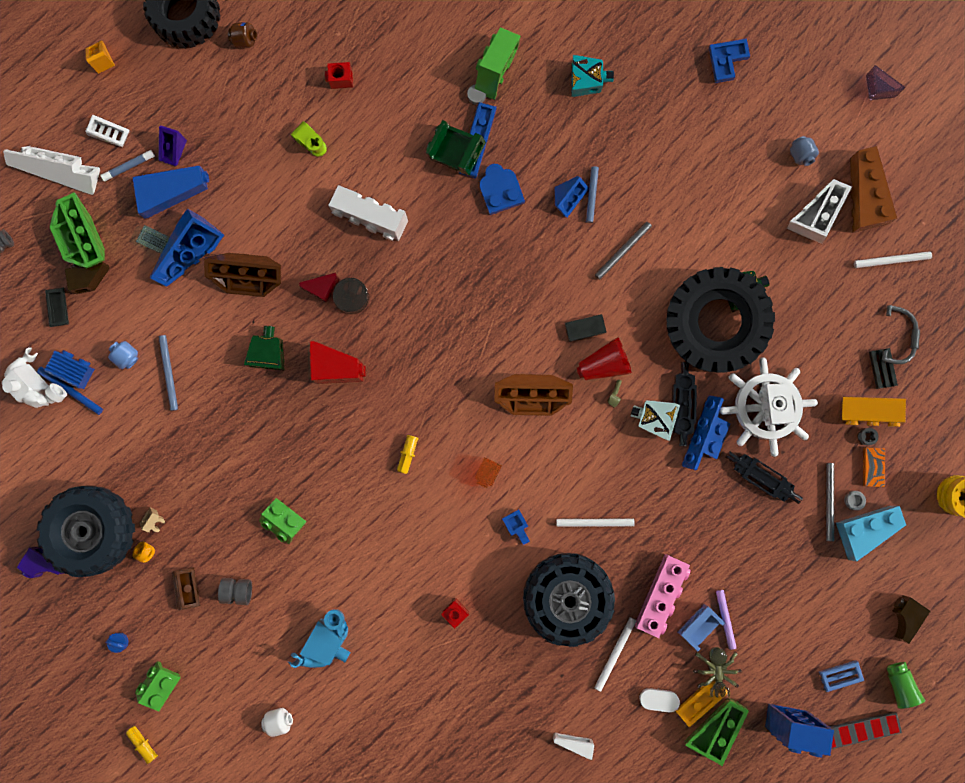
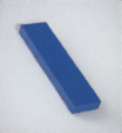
M479 102L470 134L474 135L477 133L482 135L487 144L497 107ZM486 144L468 177L477 179Z

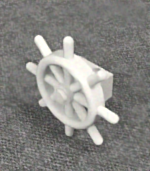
M762 357L759 359L760 375L751 378L746 383L734 373L729 375V380L737 385L740 390L736 396L735 406L721 407L719 412L722 415L736 414L739 423L745 429L737 440L738 446H743L752 435L760 439L769 440L770 454L776 457L778 455V438H782L792 431L802 440L809 438V435L798 424L802 417L803 408L815 407L818 402L816 399L802 400L798 389L793 384L800 374V369L794 368L787 378L777 374H768L767 360ZM762 383L759 393L752 389L757 384ZM749 395L758 404L746 405L747 396ZM748 412H759L753 421L747 415ZM762 421H765L768 431L758 428ZM775 425H785L781 429L776 431Z

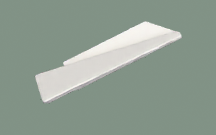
M30 146L21 147V152L8 149L3 151L5 162L8 166L91 195L95 192L100 168L81 165V157Z

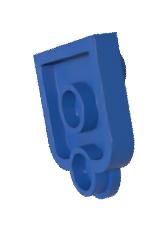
M499 164L489 165L485 172L486 176L480 181V190L489 215L524 204L525 199L515 173L510 169H503Z

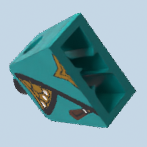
M573 55L571 97L600 93L603 82L614 81V71H603V60Z

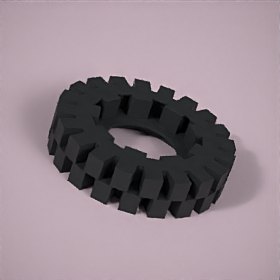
M723 267L705 269L686 279L673 294L666 318L668 336L680 357L700 370L715 373L736 371L754 362L765 351L774 332L775 312L772 309L771 297H768L764 286L756 282L755 278L750 274L742 273L739 269L731 267L730 269ZM716 299L732 302L741 314V327L737 334L731 339L721 342L705 337L698 325V316L703 306Z

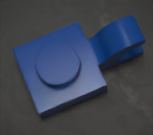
M519 509L502 518L511 536L517 533L523 545L530 542L524 531L528 525Z

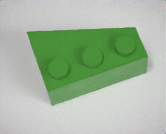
M501 27L497 34L492 35L490 47L486 46L483 59H479L476 65L478 74L475 89L486 93V97L494 100L497 96L498 85H502L504 80L502 77L506 70L509 69L518 50L521 37Z

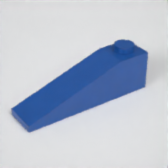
M187 209L176 224L150 278L167 287L183 275L185 270L191 265H196L200 258L214 251L224 237V234L206 219Z

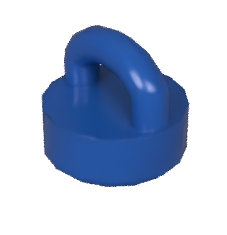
M121 632L112 634L106 640L108 649L113 653L124 651L129 642L128 637Z

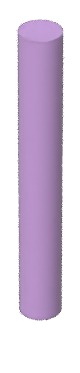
M717 590L716 595L721 617L725 622L723 626L729 650L736 649L724 590Z

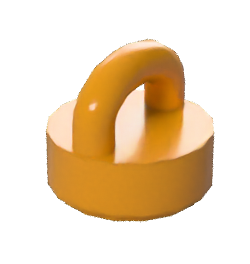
M143 541L134 548L132 556L137 561L146 563L154 556L155 549Z

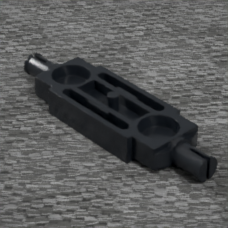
M681 362V373L675 375V381L672 385V403H675L677 389V404L680 405L673 433L680 435L679 446H687V435L694 433V424H696L697 385H695V375L689 374V363ZM691 390H693V416H692V419H691V409H692Z
M731 451L728 454L732 457L726 455L725 458L735 463L734 470L740 473L741 477L772 497H777L782 501L790 498L797 504H800L803 497L793 492L795 485L788 482L786 477L758 459L751 458L746 454L738 457ZM758 462L766 468H768L769 470L773 471L774 473L779 475L781 479L778 480L777 478L773 477L766 470L756 466V463ZM750 475L762 485H766L767 487L771 488L772 492L770 493L756 483L749 480L747 476Z

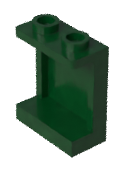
M442 120L435 129L432 141L427 145L426 154L431 160L469 176L486 142L482 135L477 133L471 135L448 125L446 121Z

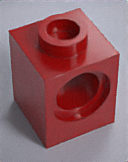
M350 62L327 63L328 71H325V80L329 82L331 89L353 87V73ZM336 74H343L340 78H335Z
M455 598L442 611L441 615L455 629L469 616V611Z

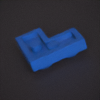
M747 39L711 44L709 46L715 83L735 79L733 62L750 58Z

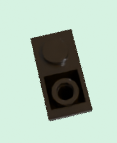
M103 261L89 268L75 264L71 265V268L65 269L68 291L76 295L95 291L109 271V265Z

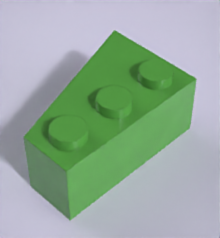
M727 698L684 741L685 746L723 766L749 710L747 707Z

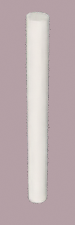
M929 251L854 261V267L862 268L926 260L932 258V253Z
M556 519V526H634V519Z
M629 617L594 687L595 689L602 691L636 623L635 619Z

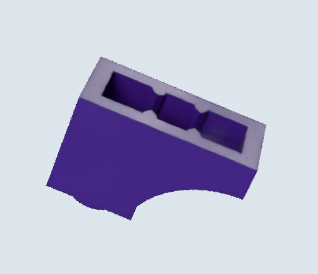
M38 546L29 547L17 566L22 571L21 574L27 578L40 577L46 571L57 575L64 574L55 570L50 562H46L42 556L43 550Z

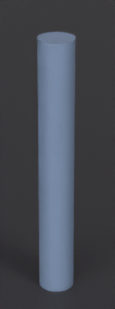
M596 166L591 167L586 223H593L599 171V167Z

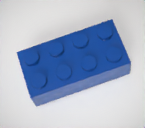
M768 703L765 728L771 732V735L776 737V740L781 741L782 745L786 746L789 751L798 754L806 751L810 755L820 758L823 755H831L834 734L832 728L806 710Z

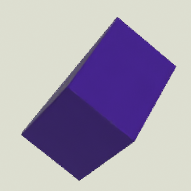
M159 126V161L174 166L178 165L187 141L179 131Z

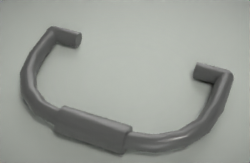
M888 305L886 316H891V311L893 310L901 312L910 318L913 324L910 346L912 350L910 355L902 360L887 358L888 351L883 350L882 361L891 364H905L912 360L917 349H919L920 330L918 329V322L908 310Z

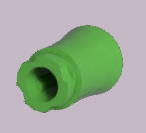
M906 662L894 663L887 667L897 708H911L926 701Z

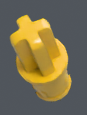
M410 435L406 436L403 451H400L402 454L397 467V471L407 474L409 471L412 457H415L413 454L419 439Z
M136 726L126 731V735L136 747L134 750L139 752L146 764H149L158 756L149 745V740H145Z

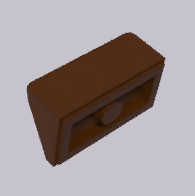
M194 567L173 571L172 579L177 609L184 610L200 606Z

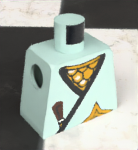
M646 400L644 408L633 406L631 417L640 419L639 427L670 441L680 405Z

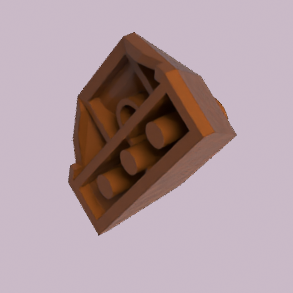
M513 374L495 382L494 402L500 404L512 415L552 416L566 405L572 403L573 384L554 375Z

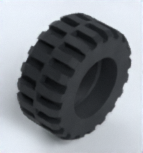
M145 0L146 2H143L146 20L160 39L168 42L171 46L175 47L178 45L179 48H186L189 45L190 48L196 47L197 43L203 44L205 42L204 39L207 37L211 38L213 30H217V21L220 20V6L217 0H197L193 13L189 17L178 21L168 19V12L171 6L178 0Z

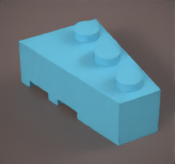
M887 506L836 522V526L848 560L857 562L906 526L900 506Z

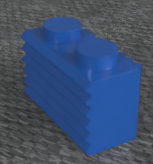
M65 350L62 352L54 351L44 371L77 388L85 389L95 370L90 367L91 363L81 358L78 361L73 358L74 354Z

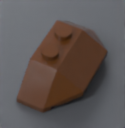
M224 253L204 258L205 277L226 293L265 297L281 284V265L267 256Z

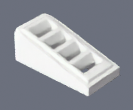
M92 115L85 132L88 136L123 148L130 130ZM97 125H101L99 131L96 132ZM108 127L106 134L103 135L104 128ZM114 129L115 132L112 138H110L109 135L111 133V130ZM119 131L123 132L120 140H116Z
M560 733L553 734L554 743L592 760L594 751L592 739Z

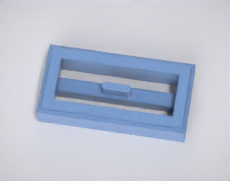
M856 660L819 671L826 692L864 681L859 662ZM855 667L853 670L826 677L827 675ZM854 674L858 675V677H854L829 685L828 683Z

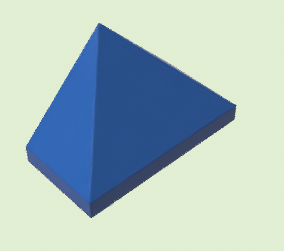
M579 176L555 187V206L564 217L567 218L589 190V187Z

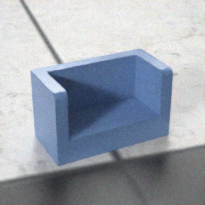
M703 604L678 633L695 650L699 651L700 648L698 646L719 624L723 626L725 622L709 606Z

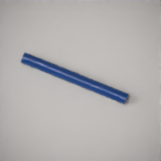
M38 368L37 373L51 383L61 386L67 394L96 414L100 415L103 408L61 379L45 372V368Z

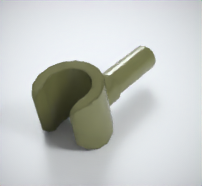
M619 379L616 382L614 391L607 400L613 407H616L621 398L616 396L622 382Z

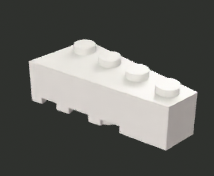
M339 185L328 205L335 216L340 218L343 216L347 217L351 223L357 226L362 224L372 233L380 232L384 238L390 241L394 239L399 241L408 223L404 210L399 209L396 212L391 205L386 203L380 206L375 199L370 197L362 199L361 194Z

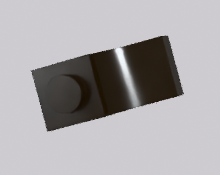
M904 595L899 597L895 601L894 609L892 610L898 619V629L895 637L902 642L910 644L931 611L911 597Z

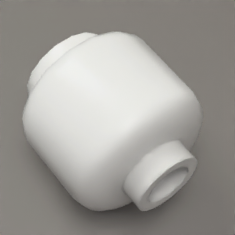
M284 708L270 710L266 712L262 719V729L270 737L286 734L290 730L293 718Z

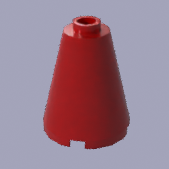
M619 337L579 362V367L576 369L580 378L584 377L585 380H593L632 373L630 363L622 348L623 345Z

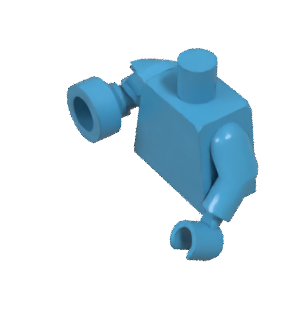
M338 609L330 610L326 613L324 619L321 618L317 622L300 652L301 657L296 653L291 654L293 658H296L294 662H288L291 667H325L330 665L335 657L344 663L346 662L351 652L341 647L348 634V626L342 611Z

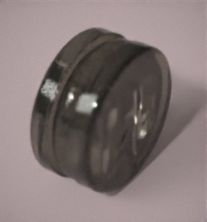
M345 278L334 287L333 301L342 312L354 315L362 312L367 307L369 292L360 280Z

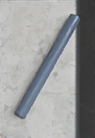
M166 335L158 336L170 411L178 410L167 338Z

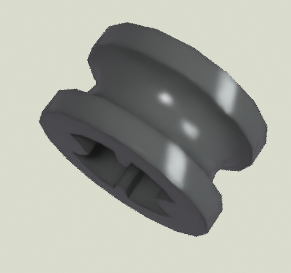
M865 428L858 433V440L863 445H873L878 441V432L873 428ZM865 433H871V440H865Z

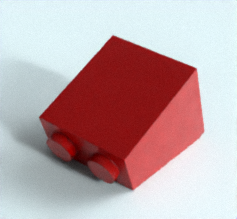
M310 341L312 381L317 384L363 382V377H366V366H363V363L358 358L318 342Z

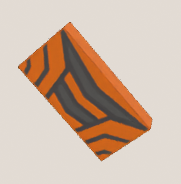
M863 448V486L885 487V448Z

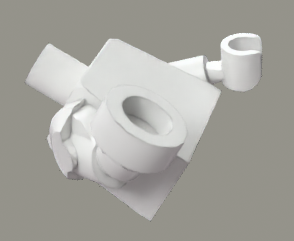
M27 348L23 358L19 357L7 367L4 373L5 378L2 381V388L5 392L10 393L18 402L38 408L49 406V403L62 402L67 396L66 391L61 386L54 383L48 385L30 364H26V362H33L38 354L29 355L32 348Z

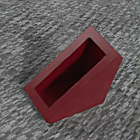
M335 272L300 282L299 286L309 294L327 302L339 282V276Z

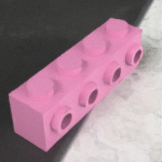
M664 555L634 625L637 629L657 638L660 637V634L663 635L667 628L666 620L674 612L675 606L673 604L675 599L679 598L683 588L681 585L683 581L689 577L690 565L669 555Z

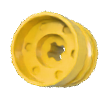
M953 475L940 483L937 489V500L945 512L965 518V476Z

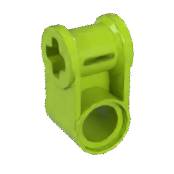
M302 121L291 133V136L314 156L320 157L326 153V144L306 122Z

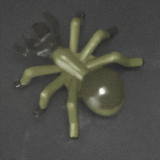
M713 647L710 650V661L696 652L695 656L708 665V670L694 669L693 673L703 675L714 674L706 682L699 683L697 687L708 686L715 679L716 683L710 689V697H713V690L717 698L719 692L723 698L726 690L727 696L730 697V689L726 687L722 680L728 681L736 688L739 687V684L724 675L742 672L741 669L727 670V667L734 663V658L738 653L734 652L726 663L727 655L719 647Z

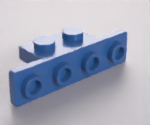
M708 396L684 457L683 467L696 471L703 454L714 459L718 458L731 424L717 417L724 401L723 398Z

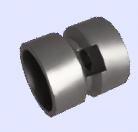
M232 578L221 579L218 591L219 603L232 604L235 601L237 605H249L252 595V581L250 579H239L237 582Z

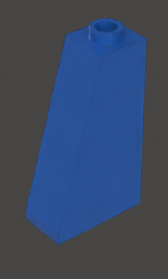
M199 165L133 177L138 214L143 218H149L207 190V183L209 182L207 171H204Z

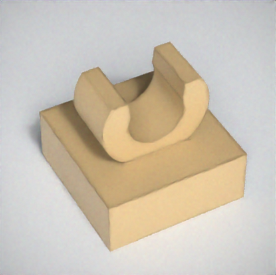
M150 507L139 524L141 529L148 533L151 529L154 532H159L160 529L154 525L156 522L165 523V520L159 516L157 510Z

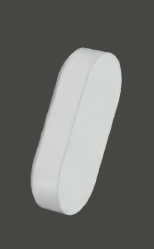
M647 688L641 692L639 697L642 706L648 710L674 712L680 705L678 696L674 692Z

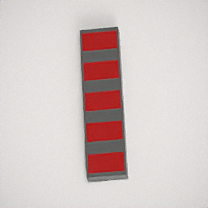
M896 712L829 726L834 730L831 749L902 733Z

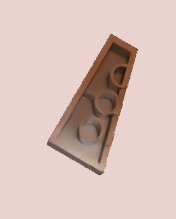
M877 146L858 150L850 158L851 199H853L852 233L888 225L898 219Z

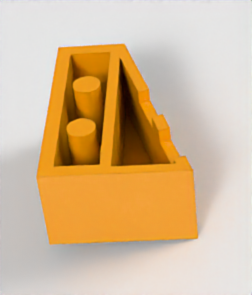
M843 397L842 422H846V425L857 426L858 423H867V426L888 424V427H900V425L905 423L906 399Z

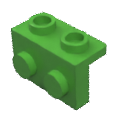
M277 498L261 514L259 520L264 529L272 531L276 534L278 540L287 544L292 542L295 535L306 524L302 517Z
M157 661L154 666L149 668L146 679L136 689L135 694L138 703L160 711L180 680V674L162 667L161 662Z

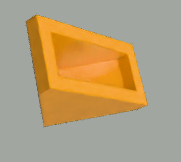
M102 40L85 48L86 60L98 74L115 66Z

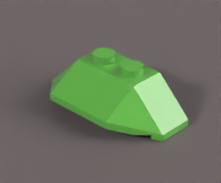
M71 193L58 199L55 204L56 208L51 219L50 229L63 260L84 268H89L105 261L103 243L90 214L76 193Z

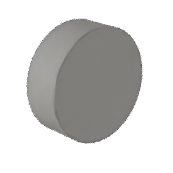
M475 85L468 89V100L472 104L478 105L479 102L483 103L485 101L486 93L476 90Z
M850 491L845 495L844 502L847 508L851 510H861L866 504V498L859 491Z

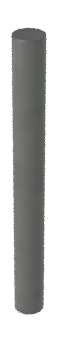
M646 221L595 274V277L601 280L652 225Z
M826 463V541H834V463Z

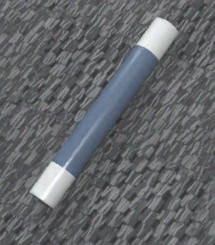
M149 150L101 174V177L105 182L155 157L152 150Z

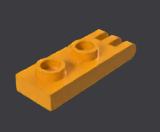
M714 679L708 686L699 688L679 706L676 712L688 727L692 726L728 694L729 691L726 688L718 692L723 687V684L722 686L720 684L713 686L716 683Z

